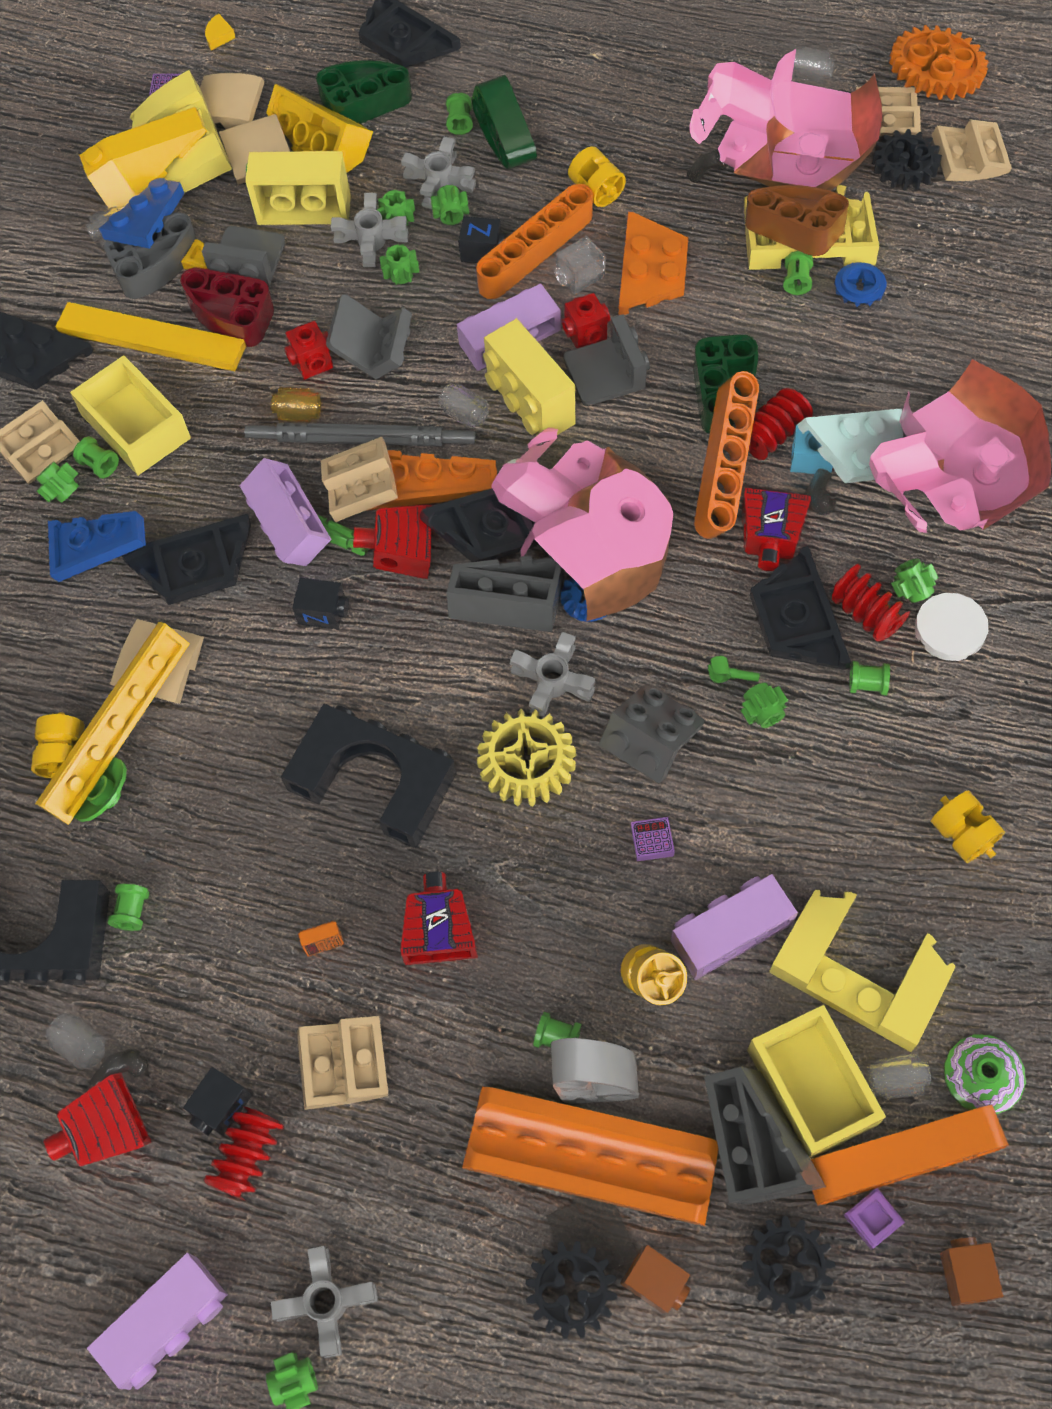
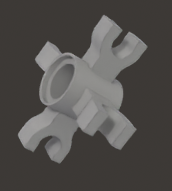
M444 136L439 151L429 153L424 159L405 152L401 160V165L406 167L403 178L426 180L420 189V194L424 195L422 207L432 209L431 196H437L438 189L445 185H453L463 191L473 193L476 185V180L472 179L475 167L452 166L457 157V151H453L456 143L454 138Z
M364 193V209L356 213L354 220H347L341 217L331 218L334 243L358 240L360 253L363 255V267H376V250L381 249L386 240L408 242L409 232L408 228H406V216L382 220V215L377 210L379 208V205H377V193Z
M562 632L554 653L546 654L539 660L515 649L510 659V665H513L510 670L511 674L528 677L537 681V689L529 702V707H531L530 716L536 709L539 712V719H543L551 699L560 697L565 692L572 693L582 700L591 701L595 692V687H593L595 678L570 672L568 662L576 649V645H573L576 636ZM552 672L561 675L556 679H548L545 677L546 674Z
M325 1246L307 1249L312 1283L306 1288L301 1297L272 1301V1320L281 1322L309 1316L317 1321L320 1357L342 1355L337 1320L342 1317L347 1307L378 1302L376 1284L367 1282L340 1288L332 1283L329 1249H326ZM324 1290H331L335 1296V1304L328 1313L319 1314L315 1308L316 1297Z

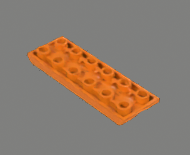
M482 1087L462 1168L705 1226L719 1149L717 1140L497 1088Z

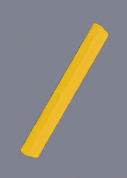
M67 302L55 326L58 332L69 336L230 371H236L246 348L244 339Z
M157 623L36 801V805L63 823L70 824L190 643L166 623Z

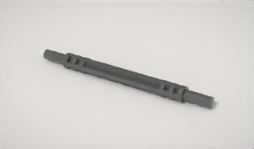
M278 422L277 426L245 425L244 430L245 438L277 439L278 442L364 444L379 437L384 439L386 445L442 447L443 443H476V431L443 430L442 426Z

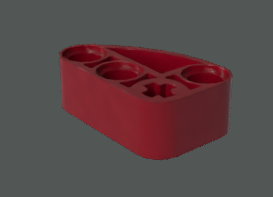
M190 268L181 275L180 282L189 307L197 319L209 331L244 339L246 347L256 346L263 340L274 314L272 298L265 281L204 268Z

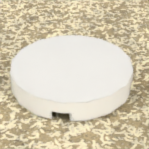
M942 593L932 596L922 604L915 620V635L918 641L921 640L927 652L943 660L960 661L981 649L989 632L988 619L982 607L973 599L959 593Z

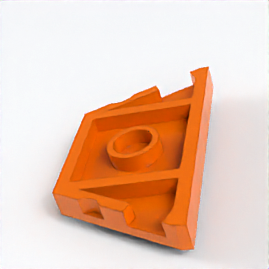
M628 212L618 315L629 314V308L644 303L648 308L659 304L663 300H672L684 296L689 237L639 214Z

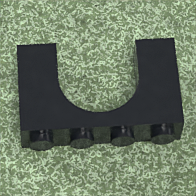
M324 703L281 775L287 791L319 805L336 774L348 761L363 755L385 757L400 769L401 778L393 797L379 820L383 834L417 849L457 774L454 760L442 749L432 748L430 750L419 745L415 738L407 734L401 733L398 736L387 731L384 725L375 720L369 719L366 722L355 717L352 711L338 705L334 708Z
M62 880L57 918L53 930L43 943L28 952L21 954H5L0 952V985H8L10 980H23L24 983L30 985H46L48 980H62V983L69 985H84L86 980H99L110 891L100 880Z

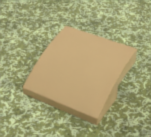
M218 73L204 76L200 90L214 124L220 122L225 129H229L253 121L265 83L263 78L242 73Z
M878 87L882 104V122L879 136H884L885 134L893 136L895 130H898L901 135H904L907 129H910L911 135L915 136L918 132H921L920 106H917L916 87Z
M276 114L219 131L238 185L246 182V164L248 163L249 152H290Z
M970 119L964 129L937 125L932 133L934 144L940 147L938 154L942 155L940 164L946 181L988 179L1007 174L1012 169L996 122Z
M43 400L0 429V454L28 484L35 481L37 476L53 461L59 464L72 455L75 446L80 442L65 423L55 416Z
M382 437L321 460L322 482L328 490L329 513L335 522L398 498L391 461Z
M139 619L136 620L123 645L110 685L115 686L157 624ZM173 629L190 644L155 697L180 704L189 670L195 671L204 637Z
M379 1016L340 1019L338 1024L298 1028L297 1037L304 1110L338 1106L388 1096Z

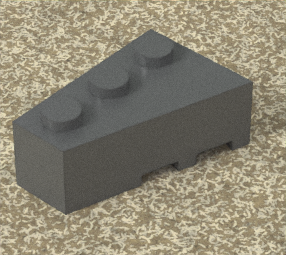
M531 555L521 556L520 561L499 564L498 559L454 564L447 588L448 616L451 619L553 632L564 581V569L552 557L532 560Z
M740 1066L704 1076L729 1203L752 1205L826 1187L760 1071Z

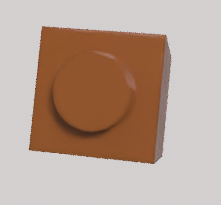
M976 1237L951 1240L952 1248L941 1252L940 1257L952 1306L994 1301L1003 1298L1004 1295L991 1243L977 1244Z
M645 1245L640 1248L620 1284L659 1312L669 1313L671 1308L678 1311L687 1298L690 1288L685 1284L690 1274L650 1246Z

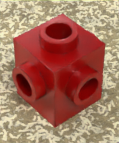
M594 292L583 297L574 298L572 301L564 304L565 318L561 319L564 333L568 338L570 337L576 349L607 340V324L611 320L610 313L605 303L600 304Z
M316 321L297 326L285 332L289 345L284 347L286 356L291 366H297L304 380L333 368L330 349L326 345L328 332H321Z

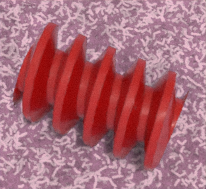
M782 388L776 396H773L767 401V404H764L758 409V412H755L748 452L758 460H765L768 457V452L773 453L777 449V444L782 445L786 441L787 436L791 437L795 433L796 424L800 423L804 418L813 417V409L809 401L794 389Z
M858 563L847 570L836 582L832 601L835 604H842V610L846 614L853 612L852 619L856 623L863 622L862 628L866 632L874 631V640L881 642L892 636L903 625L911 611L900 615L899 611L903 605L901 601L890 606L888 604L892 597L890 591L879 596L878 592L882 587L880 582L869 587L867 584L872 577L870 573H866L859 578L857 575L861 565Z
M242 1106L247 1113L235 1112L232 1116V1119L240 1128H227L225 1131L226 1136L233 1144L221 1143L218 1146V1150L226 1159H214L211 1162V1166L219 1175H206L203 1181L212 1188L246 1201L241 1196L242 1192L255 1193L257 1189L248 1180L249 1176L262 1177L263 1172L255 1165L256 1160L269 1161L270 1156L262 1149L263 1145L277 1144V1140L269 1134L270 1129L283 1130L284 1125L262 1112Z

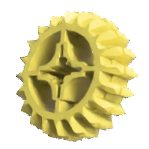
M520 709L518 711V718L514 719L506 712L504 724L494 720L492 723L493 732L484 731L482 736L485 743H479L477 748L478 754L481 755L477 759V766L483 769L480 772L482 781L489 782V791L495 793L500 790V799L503 802L511 795L514 796V804L517 807L521 804L522 798H528L529 805L533 807L536 803L535 797L540 796L547 803L550 800L549 791L560 795L562 792L560 783L569 784L571 781L569 772H573L576 768V762L573 760L576 756V748L570 745L572 743L571 734L563 733L564 725L562 722L552 725L553 717L550 713L543 719H539V712L536 709L532 712L531 717H525V712ZM531 737L540 738L547 743H537ZM518 738L513 746L506 747L504 751H501L508 742ZM524 747H527L528 755H531L529 769L526 768V762L523 760ZM554 763L545 774L535 778L536 773L540 769L549 767V764ZM502 769H506L507 772L519 773L523 779L511 777Z

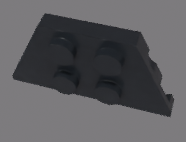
M375 0L373 6L368 8L366 21L362 23L359 30L360 43L392 63L404 66L405 68L461 48L459 37L398 0Z
M0 312V377L37 390L48 383L53 376L60 375L70 368L68 365L70 361L81 354L88 357L93 352L89 342Z
M493 488L422 509L420 513L421 521L471 562L496 560L521 552L525 539L535 524L532 520L500 503ZM535 539L529 549L537 547L538 542Z
M248 513L147 542L146 546L124 554L122 558L168 605L236 585L251 529V521Z
M805 546L798 551V555L786 565L782 563L773 571L769 578L762 579L750 589L749 596L765 643L772 657L841 670L849 669L851 660L809 546Z

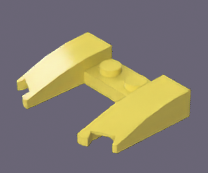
M190 70L160 87L130 115L133 121L132 128L192 107L197 108L207 132L183 158H175L165 169L168 174L164 179L180 182L184 193L232 170L200 87Z
M838 185L835 193L844 196L847 186ZM865 192L862 201L848 199L849 207L843 234L824 255L812 256L813 258L842 257L844 266L856 262L876 266L879 241L870 194ZM748 196L744 197V215H745V218H746V207H747V197H748ZM745 226L749 270L781 269L782 259H785L791 252L797 251L754 233Z
M815 890L774 960L769 973L907 1051L912 1052L918 1045L956 966L953 962L949 965L944 963L932 947L937 941L932 935L927 933L896 993L889 992L825 956L857 894L844 892L843 898L820 897V890Z

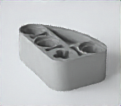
M565 1038L551 1042L552 1082L562 1102L568 1104L631 1100L639 1097L636 1055L628 1048L608 1042L581 1038Z

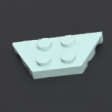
M901 408L808 417L797 424L803 434L809 430L822 445L817 451L833 466L834 471L844 483L875 480L869 465L871 455L881 443L903 438V430L899 422L902 414Z

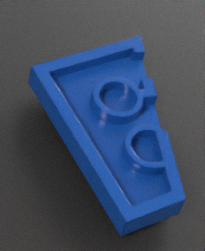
M164 178L152 180L145 190L139 195L132 197L125 207L119 212L112 214L109 220L99 228L103 239L150 249L154 243L152 235L154 232H161L164 227L162 221L164 216L173 213L184 195L181 183Z
M136 511L105 514L95 520H86L84 517L72 518V522L61 523L58 520L48 521L50 576L57 582L146 546L144 518Z

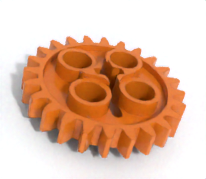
M924 25L922 31L913 27L911 33L905 30L903 36L897 37L890 53L889 64L893 65L891 72L898 73L896 79L906 80L904 86L906 88L916 87V94L923 90L926 92L927 98L932 94H936L939 100H942L943 95H947L950 100H954L956 94L961 98H965L966 93L974 94L975 89L981 87L988 70L986 68L988 60L984 59L986 53L979 51V44L971 45V37L961 38L962 32L954 35L951 34V28H947L944 32L940 30L938 25L935 26L934 30H930L927 25Z

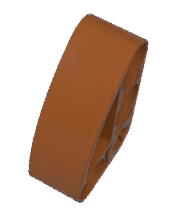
M782 185L758 188L748 194L745 226L754 233L804 254L820 256L828 252L843 234L849 201L841 194L817 187Z

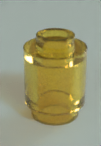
M279 387L278 393H273L272 413H277L278 420L311 422L312 419L320 418L321 395L307 388Z

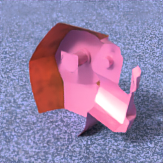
M796 49L786 54L778 62L772 80L736 62L716 64L708 76L707 95L700 108L693 110L690 133L691 137L700 144L707 138L720 115H727L734 119L718 150L720 161L733 167L734 173L737 175L749 177L769 187L800 185L832 191L846 180L872 152L879 139L882 122V104L875 73L862 87L852 93L792 82ZM774 151L796 153V154H801V155L786 154V153H777V152H774ZM824 156L854 159V161L824 158Z
M972 359L965 372L949 392L913 414L909 406L910 393L908 391L899 421L907 437L881 443L871 455L869 463L876 483L886 491L892 492L905 506V515L919 532L927 533V522L903 495L904 491L915 489L923 491L944 522L955 526L959 530H968L978 526L984 530L1049 487L1051 477L1049 432L1042 405L1008 377Z
M547 428L527 444L529 450L524 455L503 465L491 486L500 503L535 522L521 548V556L526 554L535 539L583 588L587 604L586 621L622 611L637 604L657 588L669 548L673 520L671 504L660 489L638 467L616 455L610 447L602 449L588 440L583 443L573 444L552 469L540 465L537 459L557 439L558 429Z

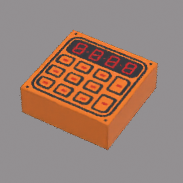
M336 921L315 926L298 933L301 946L308 957L345 945Z

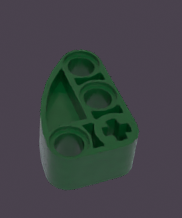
M350 61L326 67L320 70L316 76L322 106L359 124L404 107L412 99L409 72L404 66L382 61Z
M502 75L475 85L472 95L473 111L488 144L500 163L509 170L536 160L537 152L534 141L508 78Z
M740 334L706 337L699 340L695 346L693 374L702 429L710 434L719 387L741 371L749 372L756 378L758 345L751 336ZM734 386L736 393L741 396L740 390ZM729 418V423L733 426L735 423Z

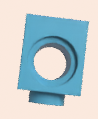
M797 424L792 443L790 472L831 476L833 466L818 451H815L822 445L809 430L803 434Z

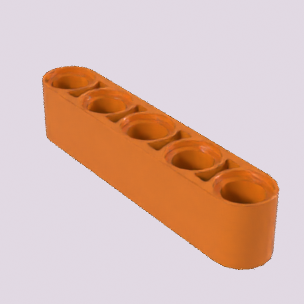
M584 184L569 186L482 257L476 266L478 290L481 296L486 299L501 297L588 225L593 216L592 190Z
M746 371L733 375L717 391L694 519L696 531L706 539L715 538L730 530L735 525L759 393L757 379L753 374ZM734 386L740 390L741 396L736 393ZM729 418L734 421L736 428L731 426ZM723 450L729 454L730 461L725 458ZM717 481L723 485L725 494L718 489ZM711 513L718 518L719 526L713 523Z
M987 1105L811 1159L826 1186L812 1190L817 1206L987 1155L1004 1149L1009 1144L993 1105Z

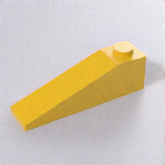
M274 85L266 114L268 116L276 114L284 136L293 145L291 147L293 152L342 151L346 173L363 162L373 131L281 85Z
M192 107L106 137L89 147L79 156L88 179L111 213L114 214L125 207L132 197L139 195L145 190L152 180L164 178L168 174L165 169L175 158H183L207 130L196 107Z

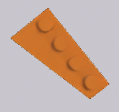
M387 450L393 469L398 498L366 511L378 510L379 508L448 502L491 489V485L497 476L496 460L452 456L451 459L435 458L434 454L421 453L419 457L402 455L401 451Z

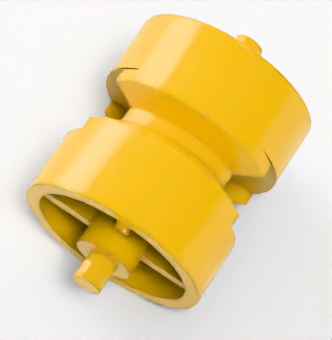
M587 147L579 152L572 160L568 169V176L574 184H584L592 190L593 203L597 207H605L614 202L625 187V175L613 163H610L609 159L596 147Z
M63 712L39 717L36 720L34 736L38 741V746H36L32 754L31 771L38 776L52 779L83 734L85 729L84 722L76 717L65 715Z
M969 790L951 800L946 795L940 799L943 807L931 819V823L944 838H952L954 840L952 847L965 863L973 861L981 854H987L990 859L993 858L996 853L992 848L1005 834L1004 829L991 815L984 816L982 814L983 805Z
M641 944L635 946L628 951L621 964V977L626 987L650 1003L656 1005L670 1004L676 1001L685 990L687 972L682 961L654 945Z

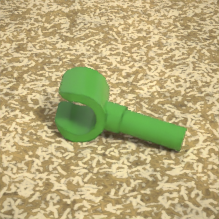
M724 656L711 658V664L708 665L709 676L714 683H723L730 678L759 681L760 673L729 668L728 660Z

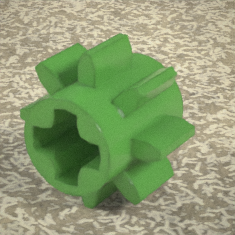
M442 186L438 189L437 196H431L433 218H440L446 225L458 224L462 221L463 214H469L467 192H459L456 186Z
M388 191L383 196V199H378L379 208L377 210L381 213L382 220L406 216V226L409 222H414V200H406L405 191Z
M404 244L388 247L386 256H380L379 258L383 278H390L395 285L412 282L413 273H419L420 271L416 251H409Z
M53 461L37 476L36 480L42 484L37 492L48 502L56 498L62 503L79 487L74 481L78 472L67 462L58 466Z
M911 559L895 569V581L891 585L898 598L904 596L911 603H915L928 598L934 593L933 586L936 585L935 580L938 579L932 563L925 565L924 562L921 563L920 559Z
M760 683L750 688L744 694L745 702L742 703L744 708L741 709V712L749 725L756 722L762 728H768L784 718L785 712L783 709L786 708L785 703L788 699L780 686L773 689L767 683Z
M291 1352L273 1359L276 1370L266 1373L267 1387L273 1404L278 1406L285 1403L286 1409H299L311 1404L308 1394L318 1390V1384L309 1357L298 1360L297 1353Z

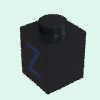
M463 216L458 239L461 262L478 263L482 257L507 238L506 233H501L500 219Z
M300 577L292 609L298 625L339 630L341 618L346 617L348 614L349 597L344 595L341 582Z
M211 1067L183 1109L193 1116L189 1123L202 1133L209 1136L214 1130L224 1137L226 1129L230 1128L234 1123L232 1119L233 1113L241 1112L243 1110L242 1106L247 1104L252 1095L243 1086L216 1068Z

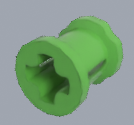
M465 93L451 94L446 99V108L449 112L446 126L451 133L463 135L470 132L473 128V119L470 116V111L472 110L471 98Z
M800 251L791 252L785 257L784 266L787 269V276L784 279L783 287L786 292L792 295H802L812 289V279L809 275L810 269L813 267V257ZM796 261H799V267H796ZM798 279L801 281L799 286L797 285Z
M84 437L77 443L73 451L75 461L80 465H87L92 468L94 474L99 478L109 477L118 466L119 457L117 453L112 450L103 449L93 437Z
M852 661L849 675V693H856L857 690L877 691L880 695L887 696L890 683V664L883 663L882 666L859 665L858 661Z
M122 883L116 885L115 893L118 896L114 914L109 916L108 924L121 930H141L143 921L140 920L143 903L144 900L149 898L150 892L147 888L135 884Z
M543 1012L536 1030L533 1046L540 1048L541 1045L551 1048L550 1044L552 1041L565 1038H579L582 1024L576 1022L574 1025L550 1018V1013Z

